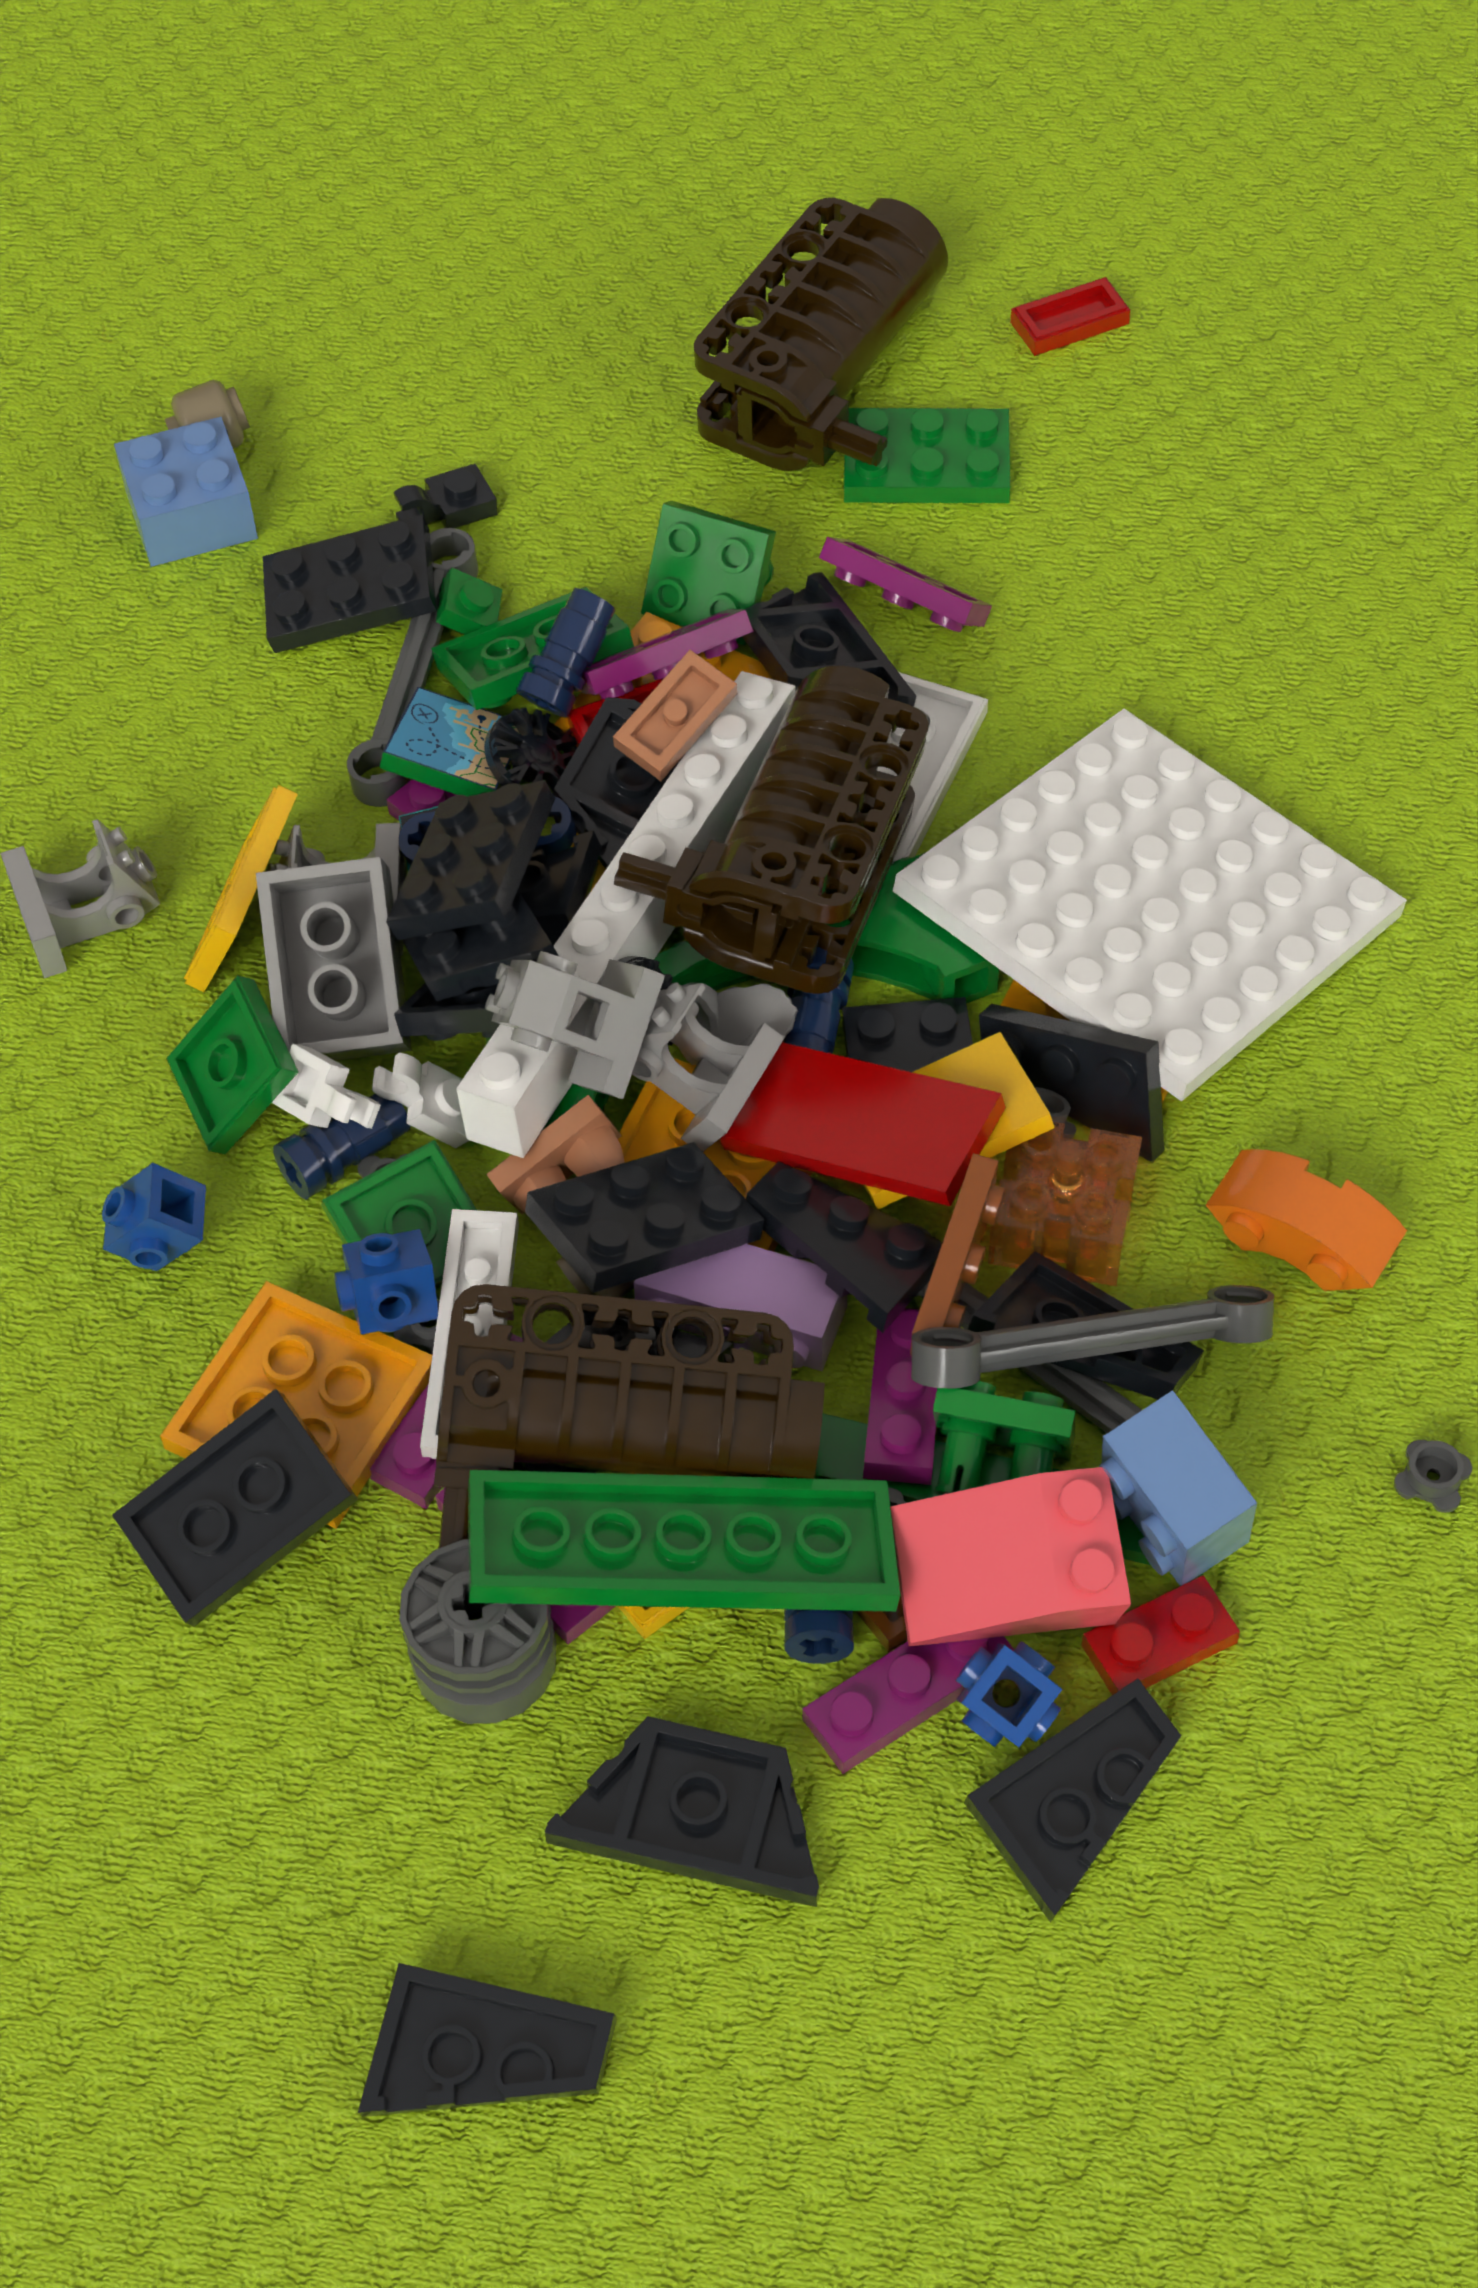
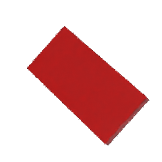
M782 1042L728 1132L720 1138L724 1150L775 1163L780 1161L791 1167L951 1206L962 1187L973 1153L980 1155L1006 1106L1002 1093Z

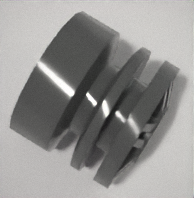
M468 1539L436 1549L413 1569L401 1592L399 1620L408 1647L412 1671L421 1694L441 1714L467 1724L498 1723L527 1710L544 1694L556 1670L557 1643L554 1625L551 1620L550 1605L469 1603ZM482 1613L483 1618L470 1620L469 1615Z

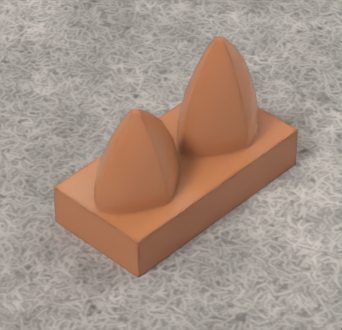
M689 650L613 736L614 747L662 781L737 695V683L692 650Z
M587 1095L542 1130L524 1158L510 1155L486 1175L499 1193L523 1214L525 1213L527 1193L529 1191L566 1181L573 1174L579 1177L625 1163L621 1145L618 1141L622 1135L607 1115Z

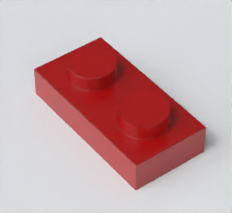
M1202 1575L1124 1613L1116 1624L1098 1626L1084 1633L1081 1646L1110 1693L1114 1695L1137 1678L1145 1688H1148L1237 1644L1240 1630L1205 1576Z

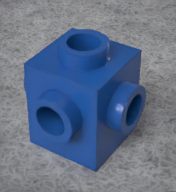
M151 1163L124 1184L115 1187L107 1195L102 1209V1219L105 1222L103 1250L125 1258L137 1267L159 1271L203 1240L206 1185Z
M420 1229L392 1235L377 1233L369 1235L361 1241L342 1244L345 1271L334 1273L338 1300L342 1312L354 1310L361 1335L377 1331L393 1332L402 1329L406 1325L438 1318L433 1266Z
M1022 1641L1014 1651L1001 1643H998L991 1653L980 1646L955 1680L964 1687L956 1700L969 1709L961 1722L994 1747L998 1745L1003 1737L1017 1747H1020L1027 1737L1037 1742L1051 1726L1061 1710L1054 1703V1700L1063 1689L1048 1678L1055 1669V1666ZM1010 1679L1018 1687V1698L1010 1706H999L993 1699V1688L998 1681Z

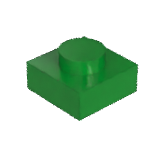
M452 567L443 578L436 623L465 635L498 622L502 589Z

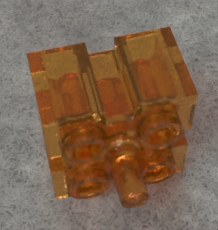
M1053 1122L1054 1129L1006 1150L1003 1179H1000L999 1186L1005 1187L1006 1191L995 1226L991 1225L988 1264L1017 1269L1036 1251L1051 1261L1066 1263L1068 1271L1085 1281L1117 1286L1127 1221L1129 1222L1137 1179L1142 1137L1091 1128L1088 1141L1065 1138V1124Z

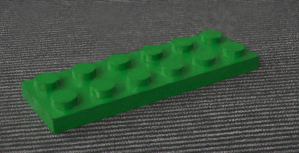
M470 1470L469 1603L892 1612L897 1610L901 1594L886 1480Z

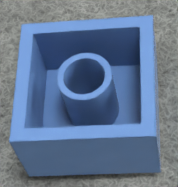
M222 417L114 444L125 491L151 567L258 539L249 492Z
M1173 1390L1103 1436L1102 1461L1099 1467H1102L1110 1478L1116 1517L1122 1520L1129 1516L1144 1536L1138 1541L1139 1546L1148 1562L1158 1574L1163 1576L1170 1572L1177 1583L1182 1586L1249 1543L1257 1502Z

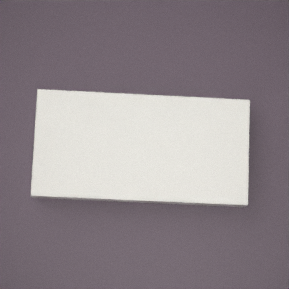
M900 673V675L917 696L914 707L926 715L929 725L924 753L910 783L915 792L911 820L892 863L904 857H915L988 709V699ZM897 728L894 733H891L889 743L899 746L905 729ZM878 766L877 771L897 776L893 770Z

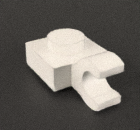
M292 1043L289 1053L299 1072L272 1103L309 1125L328 1128L332 1117L343 1123H348L349 1119L366 1128L372 1129L381 1105L369 1097L343 1087L350 1069L311 1047Z
M404 1053L395 1055L393 1072L381 1066L375 1068L373 1092L384 1099L396 1101L408 1107L407 1124L454 1148H458L469 1141L466 1138L456 1090L462 1081L461 1078L429 1061L421 1065L416 1058Z

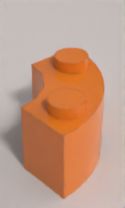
M1241 1150L1205 1205L1223 1226L1225 1235L1238 1245L1241 1250L1263 1252L1285 1260L1307 1274L1324 1291L1373 1288L1407 1232V1229L1372 1195L1348 1179L1340 1188L1321 1177L1307 1172L1309 1160L1270 1150Z

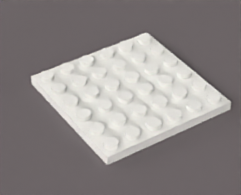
M1122 709L898 872L893 887L894 893L1070 1021L1158 1041L1161 1087L1181 1102L1400 918L1407 901L1126 709Z

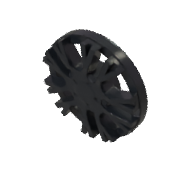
M527 708L513 709L510 714L497 720L486 735L484 752L487 764L501 786L511 783L519 784L522 779L528 783L545 780L553 792L577 749L576 745L578 742L575 736L571 735L573 733L572 730L569 728L564 733L559 727L549 721L551 714L547 712L543 715L541 710L536 709L533 714H529ZM512 726H515V727L517 728L518 732H517L516 730H514V729L512 728ZM500 757L510 758L513 768L507 771Z

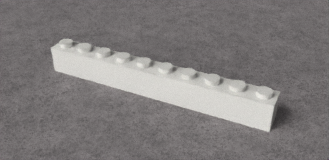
M741 671L734 681L737 683V695L682 757L555 943L554 948L559 957L578 964L574 976L601 985L609 959L618 961L627 956L655 959L675 926L663 923L665 900L614 885V877L619 868L621 855L625 852L676 867L685 847L705 853L711 840L724 843L796 692L795 685ZM577 994L566 1030L584 1035L595 1003L594 1000ZM500 1024L456 1090L467 1140L524 1158L573 1084L568 1082L578 1050L552 1041L549 1051L545 1052L511 1040L514 1028Z

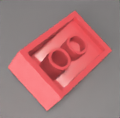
M1102 1467L1038 1473L890 1506L899 1586L909 1647L1116 1624L1131 1605L1110 1478Z

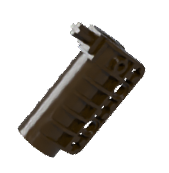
M823 198L811 204L702 330L694 342L696 369L700 374L714 380L712 385L701 396L700 404L697 407L698 432L702 438L761 464L783 471L802 469L810 460L824 467L836 451L869 465L878 466L882 460V452L887 447L888 440L884 436L849 423V401L844 398L944 277L948 267L947 249L942 236L933 223L911 205L890 198L876 199L869 209L837 198ZM821 223L827 224L823 229V236L821 235ZM798 252H808L816 256L814 259L806 261L791 258ZM783 273L785 274V287L779 285L783 280ZM766 287L772 289L768 294V302L766 301ZM743 317H752L761 321L758 325L752 327H742L735 324L738 319ZM726 338L729 339L728 353L722 352V350L727 346ZM729 403L732 405L730 409L731 419L724 417L729 411Z
M828 666L813 671L799 684L724 843L711 840L705 853L685 847L676 867L623 852L619 860V868L614 877V885L665 900L663 923L675 927H685L683 932L684 938L697 952L708 960L722 967L806 993H829L836 989L843 980L911 820L915 792L910 783L924 753L929 725L926 715L918 708L909 704L888 699L890 685L865 670L850 666ZM897 728H903L905 731L902 734L899 746L889 743L891 733H894ZM878 766L893 770L897 776L877 771ZM846 919H848L851 923L845 927H831L829 925H826L840 923ZM820 947L827 950L825 964H822L819 970L807 967L813 963L817 949Z
M490 1284L474 1285L459 1295L451 1312L434 1486L445 1487L438 1549L457 1541L468 1539V1481L470 1470H513L514 1462L626 1474L814 1479L821 1436L825 1383L791 1379L794 1352L793 1335L788 1325L778 1316L772 1314ZM488 1304L493 1307L492 1312L495 1318L514 1320V1306L526 1307L521 1326L523 1342L510 1341L513 1334L511 1332L513 1326L494 1324L490 1326L488 1336H477L474 1324L465 1321L466 1316L477 1315L479 1306ZM546 1311L562 1313L571 1324V1335L565 1341L558 1344L543 1342L536 1336L533 1330V1322L538 1315ZM584 1313L595 1314L591 1328L602 1330L611 1329L616 1318H623L627 1320L628 1331L649 1334V1327H654L653 1320L662 1321V1326L656 1339L657 1356L648 1354L652 1340L631 1339L625 1351L614 1349L615 1342L613 1337L592 1334V1340L589 1341L590 1349L579 1348L578 1345L585 1327ZM689 1324L702 1331L706 1339L704 1355L699 1358H688L677 1352L672 1343L674 1328L679 1325ZM723 1327L729 1328L725 1342L744 1343L748 1340V1337L754 1336L758 1332L761 1333V1343L772 1347L773 1352L766 1359H762L759 1364L754 1363L752 1351L731 1348V1354L723 1355L724 1362L717 1360L724 1343Z

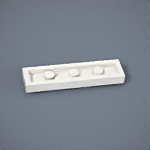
M452 1209L420 1444L422 1457H432V1459L437 1457L451 1312L455 1300L464 1290L474 1285L490 1284L512 1287L519 1230L517 1213ZM480 1305L477 1315L466 1316L465 1321L474 1324L477 1336H488L491 1325H507V1320L498 1319L493 1316V1307L491 1305Z

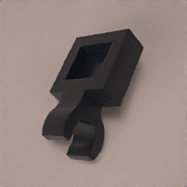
M475 463L424 479L425 490L417 485H407L394 491V497L402 509L396 513L397 520L423 514L427 524L440 520L444 528H457L497 515V499Z

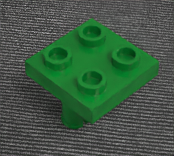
M675 501L663 503L641 614L644 615L646 612H649L684 627L727 609H746L761 602L764 587L771 582L774 575V567L770 558L776 531ZM742 636L736 638L737 643L747 644Z
M982 1381L962 1388H937L933 1415L938 1435L947 1438L938 1484L935 1486L934 1493L944 1495L955 1492L959 1472H963L959 1491L979 1487L987 1445L1014 1450L1008 1480L1038 1473L1052 1472L1054 1458L1071 1460L1075 1439V1410L1063 1408L1064 1400L1062 1398L1041 1392H1023L1022 1400L995 1395L996 1387Z

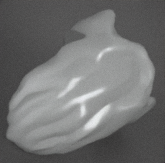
M690 982V983L684 984V985H682V986H688V985H694V984H700V983ZM758 984L745 988L732 987L720 993L705 985L707 988L701 997L695 1001L699 1007V1012L696 1015L699 1024L722 1041L739 1045L763 1023H766L780 1035L786 1037L793 1029L795 1016L798 1012L797 1008L792 1004V1000L786 996L783 990L774 988L769 984ZM679 1048L691 1065L698 1064V1061Z

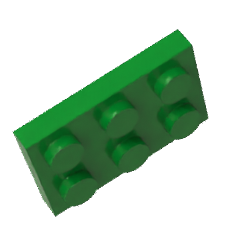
M849 408V423L886 437L888 443L882 452V460L878 466L869 465L845 455L844 503L1010 502L1009 409Z
M587 587L581 588L592 593ZM571 593L432 647L431 650L437 669L475 710L495 708L506 704L511 700L512 696L518 694L516 688L524 672L531 673L532 668L528 664L533 655L540 656L546 644L545 639L561 608L565 607ZM615 613L606 628V637L593 663L634 647L629 626Z

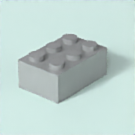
M381 857L256 873L272 1016L288 1051H290L292 1043L311 1047L334 1061L412 1051L410 1036H400L394 1013L406 1002L399 940L396 939L386 923L394 905L390 868Z

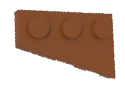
M974 1153L972 1155L912 1335L917 1331L927 1328H961L966 1306L960 1305L958 1302L965 1283L975 1285L986 1251V1246L980 1245L987 1224L995 1226L1006 1191L1005 1187L996 1185L999 1163L997 1160ZM911 1339V1352H910V1355H911V1356H912V1339Z

